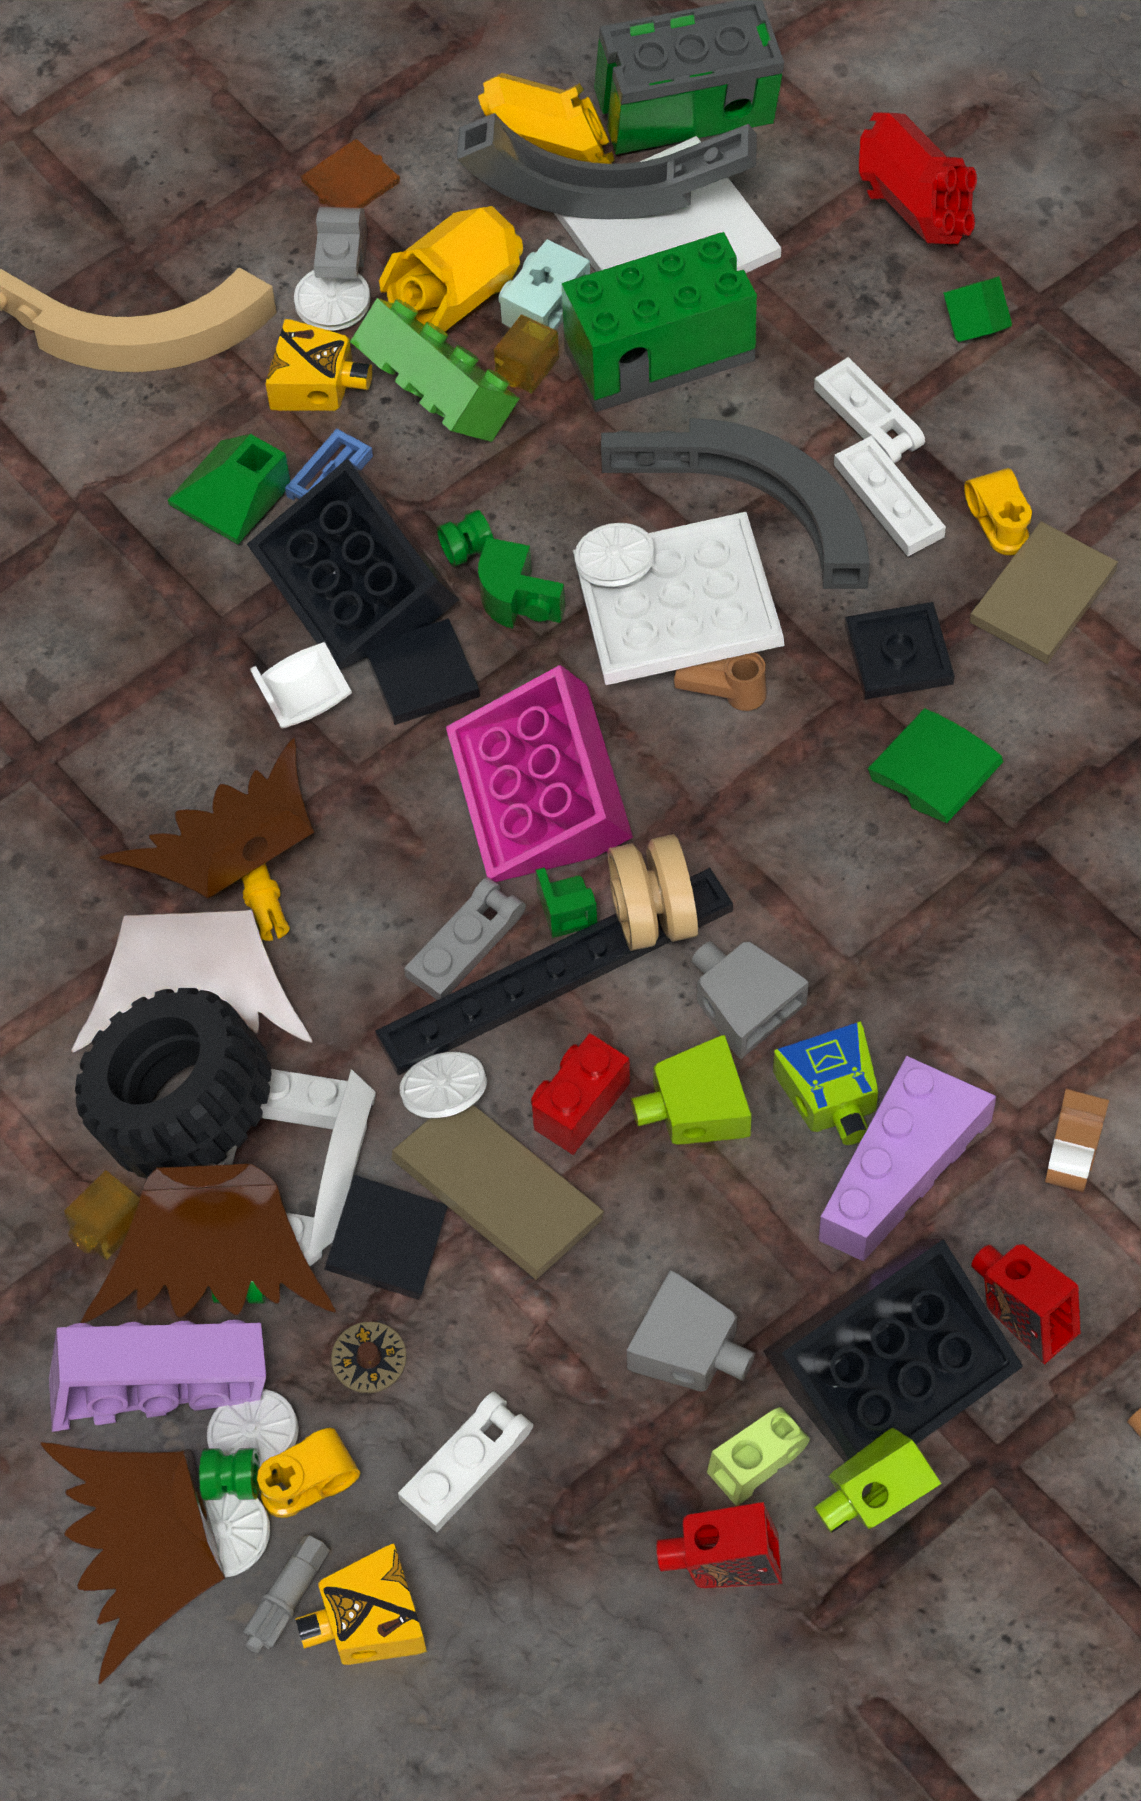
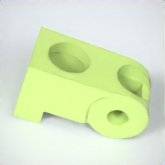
M776 1408L713 1450L707 1474L735 1506H739L752 1496L756 1487L777 1473L779 1468L793 1461L806 1448L810 1438L784 1408Z

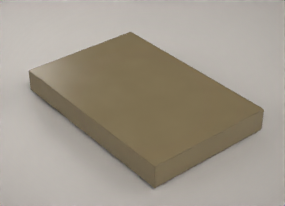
M1040 521L972 611L970 623L1048 664L1117 570L1118 561Z

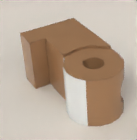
M1068 1089L1065 1090L1045 1183L1084 1193L1089 1171L1092 1170L1109 1100Z

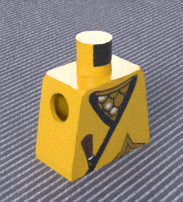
M285 319L265 383L270 410L335 411L341 407L346 387L369 390L372 381V365L352 362L350 339L347 336L291 319Z
M394 1544L385 1546L323 1578L318 1583L325 1609L295 1618L304 1649L335 1639L341 1662L344 1665L427 1652L423 1633Z

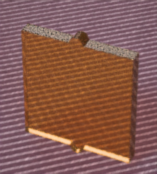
M355 139L303 174L301 182L318 196L320 204H327L329 207L364 208L399 184L400 176L382 162L381 155H374L360 141Z

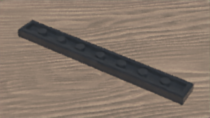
M711 868L690 877L698 928L733 911V902ZM615 913L375 1030L376 1039L399 1076L407 1072L417 1062L431 1055L456 1048L671 942V940L664 933L659 916L657 915L659 936L656 944L652 947L630 951L621 923Z

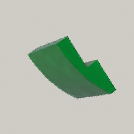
M924 708L869 766L868 771L873 782L906 795L912 809L948 823L1004 761L1002 755L965 728Z

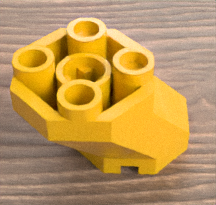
M500 73L483 83L484 93L478 95V99L484 114L488 116L496 113L511 130L533 145L548 152L579 161L612 164L614 161L612 151L604 154L602 146L609 143V139L589 97L581 100L578 96L584 90L580 83L563 90L505 73Z
M493 206L455 212L405 251L392 253L379 279L381 293L387 292L388 302L394 303L396 299H400L416 309L418 314L415 318L425 325L426 322H430L445 332L491 295L500 292L507 281L512 280L520 265L519 257L523 253L522 239L519 235L515 234L514 226Z

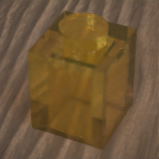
M521 314L494 349L495 372L510 382L509 386L519 387L532 394L559 359L558 331Z
M105 1170L64 1210L70 1226V1230L67 1232L69 1238L83 1252L88 1254L93 1249L103 1259L107 1260L123 1244L132 1224L140 1198Z

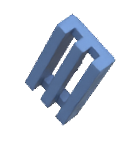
M336 428L285 487L286 496L293 501L295 498L300 499L347 458L362 470L373 457L372 447ZM342 444L346 445L339 455L322 470L323 473L308 490L305 489Z

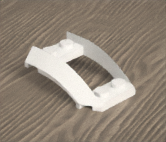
M271 1069V1081L268 1082L271 1086L267 1104H261L260 1107L263 1111L261 1118L333 1129L320 1184L315 1216L309 1217L286 1213L309 1266L322 1257V1250L333 1241L348 1189L355 1173L367 1129L368 1115L376 1099V1092L352 1069L348 1081ZM235 1145L225 1153L228 1158L217 1165L233 1164L237 1146Z

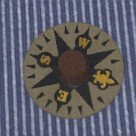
M362 1322L349 1327L338 1337L331 1354L332 1368L338 1380L347 1388L360 1393H375L393 1385L402 1375L407 1359L406 1348L400 1335L391 1327L379 1322Z

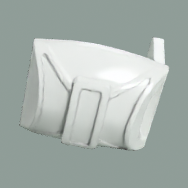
M325 642L303 649L285 658L262 675L256 666L250 668L282 729L299 724L327 711L352 693Z

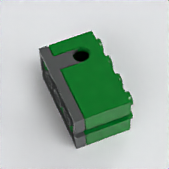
M735 0L600 26L594 89L602 114L608 113L607 129L615 154L682 142L695 136L702 138L722 134L749 124L752 128L773 124L784 60L762 0Z
M724 232L561 283L564 349L595 412L755 361L757 294L744 269L737 271V256Z

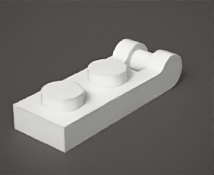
M849 357L814 379V390L863 439L872 436L894 464L901 460V454L905 451H915L925 444L924 434L918 425ZM891 429L898 434L893 439L887 434Z
M495 1391L483 1399L476 1412L398 1492L399 1500L436 1533L515 1451L533 1428V1423L522 1414L515 1416L506 1408L507 1401ZM493 1423L503 1431L502 1435L495 1442L484 1434Z

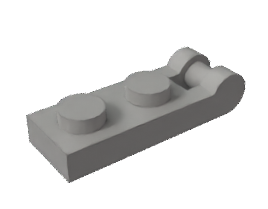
M489 877L484 878L477 885L470 899L404 968L405 977L436 1000L449 995L523 915L526 904L514 895L506 896L500 891L501 887ZM489 907L498 912L491 921L482 915Z

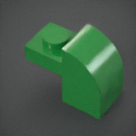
M487 537L478 563L480 597L486 613L497 623L511 629L514 628L517 615L527 616L534 621L542 622L547 620L561 623L565 612L564 583L530 577L532 567L529 545Z

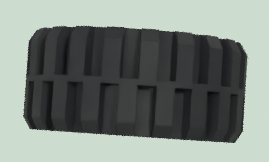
M178 988L177 993L172 989L156 991L153 998L141 997L131 1003L132 1008L124 1013L118 1011L109 1019L111 1024L104 1031L99 1030L92 1039L93 1047L91 1051L84 1052L80 1062V1069L83 1072L77 1074L75 1086L78 1115L83 1119L84 1126L118 1164L128 1172H135L138 1177L147 1179L156 1168L206 1166L210 1163L217 1165L228 1158L225 1153L236 1145L239 1148L247 1140L246 1132L251 1126L256 1127L262 1117L263 1111L260 1107L261 1104H267L271 1088L268 1082L271 1081L272 1075L271 1063L267 1059V1051L233 1007L215 993L206 990L199 991L197 988ZM195 1065L188 1078L176 1090L164 1098L152 1102L157 1091L169 1078L179 1071Z

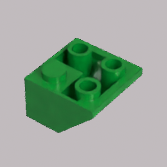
M252 434L221 440L169 497L168 504L238 545L286 491L285 487L290 483L286 453Z

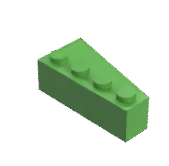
M377 298L350 342L381 370L392 375L398 372L399 375L395 382L404 390L422 398L419 403L429 412L437 413L443 417L442 424L450 431L492 442L520 399L507 389L510 382L491 369L485 372L476 365L479 360L476 355L459 345L453 348L446 342L448 338L446 332L430 322H426L425 325L415 318L418 311L406 302L396 299L394 303Z

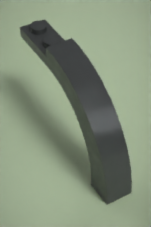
M493 113L459 127L457 160L486 185L523 204L548 212L580 218L630 219L653 216L691 205V191L755 167L757 134L749 124H746L661 158L623 164L592 163L563 157L533 145L511 130L496 113Z
M689 418V432L618 431L601 433L602 473H701L723 476L754 486L782 503L804 526L819 556L823 589H868L870 565L868 544L863 525L854 505L833 476L816 460L794 445L756 428L714 419Z

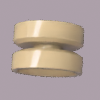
M675 834L650 840L646 850L648 871L641 852L633 843L608 849L610 887L613 903L630 951L652 947L656 944L659 936L657 915L659 916L664 933L672 942L693 938L698 935L697 914L691 881L683 851Z

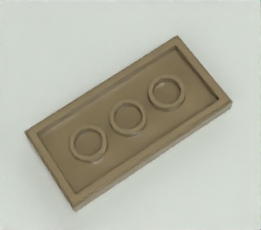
M474 1105L452 1116L429 1118L392 1150V1161L536 1280L603 1219L604 1211Z

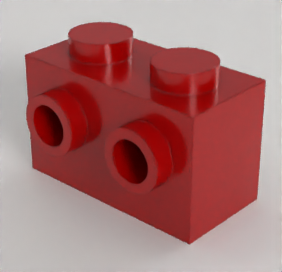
M591 1033L587 1035L579 1046L573 1044L564 1054L558 1073L551 1081L544 1080L537 1087L531 1098L534 1130L574 1155L630 1085L629 1057Z

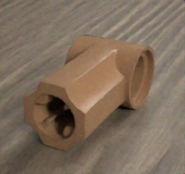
M749 653L677 669L674 685L677 689L725 697L733 708L741 711H750L760 707L766 700V666L763 658L758 653Z

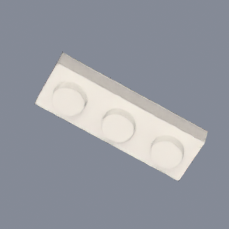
M872 436L835 454L834 466L907 557L945 537L946 526Z

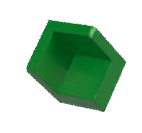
M1000 276L943 293L955 339L958 342L992 334L1012 326Z
M545 867L535 870L537 893L552 938L578 932L597 923V904L592 889H586L581 876L550 883Z

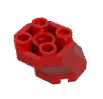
M874 112L869 121H876L872 129H864L860 137L859 151L860 177L862 181H870L873 190H867L870 199H885L927 243L959 244L962 236L971 235L975 226L972 199L973 191L977 184V174L974 167H966L963 158L947 157L906 114Z

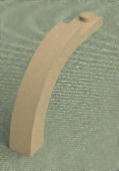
M238 268L214 290L193 302L169 311L134 317L96 315L68 307L0 269V311L3 310L17 318L24 327L34 330L39 349L73 364L98 370L146 372L165 370L198 362L219 354L245 340L263 327L277 313L273 287L241 268Z

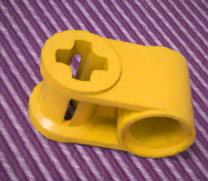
M1005 468L965 481L964 492L968 507L981 525L990 542V546L1000 554L1016 555L1029 537L1026 527L1031 522L1032 510L1019 488L1013 471L1010 468Z
M325 1428L314 1432L301 1443L263 1462L258 1470L257 1482L261 1491V1501L266 1511L277 1518H288L326 1497L334 1496L346 1490L359 1478L360 1471L334 1428ZM283 1483V1485L289 1489L282 1491V1489L276 1484ZM289 1499H292L291 1504H288Z

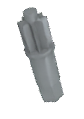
M310 1535L303 1536L268 1594L263 1595L261 1604L243 1633L249 1636L245 1646L252 1652L259 1653L263 1646L268 1650L270 1647L272 1648L289 1619L293 1618L295 1614L294 1609L330 1552L320 1540Z

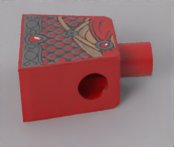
M1024 1244L1016 1245L1005 1255L1001 1254L992 1245H987L975 1255L971 1267L984 1278L988 1309L1044 1365L1081 1333L1078 1285Z
M764 1502L686 1515L683 1517L684 1537L657 1540V1559L660 1571L687 1569L697 1587L718 1588L783 1584L779 1533Z

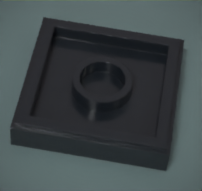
M934 602L845 617V629L865 700L954 684L955 675Z
M449 618L411 630L367 653L366 658L394 725L480 697L479 687Z
M353 1175L324 1270L419 1300L423 1292L447 1205Z

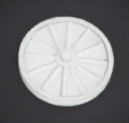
M312 270L298 282L294 292L295 309L302 321L308 325L329 331L345 329L360 321L367 313L371 299L369 286L359 273L357 279L315 277L314 270Z
M611 523L588 532L577 544L574 558L576 568L585 580L599 586L615 587L629 584L645 575L654 563L655 548L653 539L644 529L628 523Z
M462 1052L438 1053L417 1062L405 1073L400 1083V1095L404 1106L417 1116L425 1118L448 1117L466 1110L479 1100L485 1091L487 1077L482 1063L470 1054Z
M263 1389L261 1399L258 1401L218 1407L208 1424L207 1443L209 1448H220L226 1455L235 1453L239 1448H257L261 1467L262 1463L270 1457L276 1456L295 1446L299 1432L297 1416L291 1404L282 1395Z
M228 1493L221 1500H205L225 1578L248 1570L262 1556L269 1541L270 1521L264 1505L258 1498L256 1500H239L235 1495H229Z

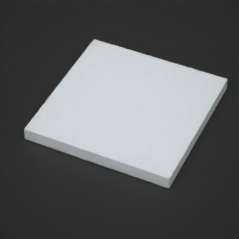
M695 136L642 161L670 155L701 143V141ZM728 177L691 191V205L653 216L630 219H590L554 213L584 256L590 260V264L596 272L720 232L725 233L737 256V271L744 269L745 273H748L781 257V246Z
M747 512L648 533L654 542V563L645 575L629 584L615 587L599 586L588 582L578 572L605 685L784 646L782 629Z

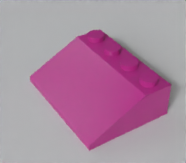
M559 665L446 726L486 875L493 881L499 882L535 873L536 869L544 867L547 870L592 859L608 851L609 848L616 847L633 838L588 687L563 666Z

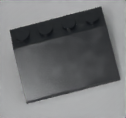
M348 458L247 543L250 550L316 643L325 642L339 670L366 658L367 653L411 630L430 625L459 601V598L371 479Z
M921 1239L763 1350L789 1393L844 1462L848 1461L892 1427L912 1439L915 1444H918L1023 1367L944 1239Z

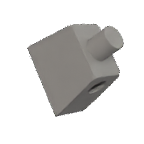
M709 941L703 944L692 958V963L704 973L697 982V1001L719 1033L725 1035L728 1045L740 1059L807 1005L808 981L751 942H743L726 956L713 942Z
M671 1270L626 1350L628 1370L697 1391L707 1390L717 1370H721L743 1381L752 1366L755 1353L732 1342L737 1332V1316L733 1311Z

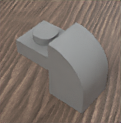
M319 207L316 218L318 234L314 259L315 277L357 279L359 267H364L368 237L364 209Z

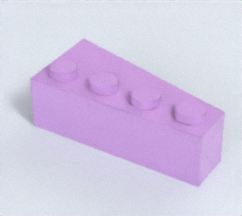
M906 1056L821 1215L819 1241L864 1262L905 1217V1212L919 1197L922 1198L930 1190L936 1178L950 1163L953 1164L966 1150L968 1143L978 1133H982L992 1122L996 1096Z
M227 1320L220 1324H195L190 1321H178L170 1325H144L138 1322H128L119 1326L94 1327L86 1323H77L68 1327H57L49 1374L52 1432L70 1429V1420L94 1417L95 1425L116 1423L115 1414L141 1410L145 1412L147 1418L164 1416L167 1412L177 1408L179 1404L189 1403L191 1409L198 1411L260 1400L266 1379L261 1323Z

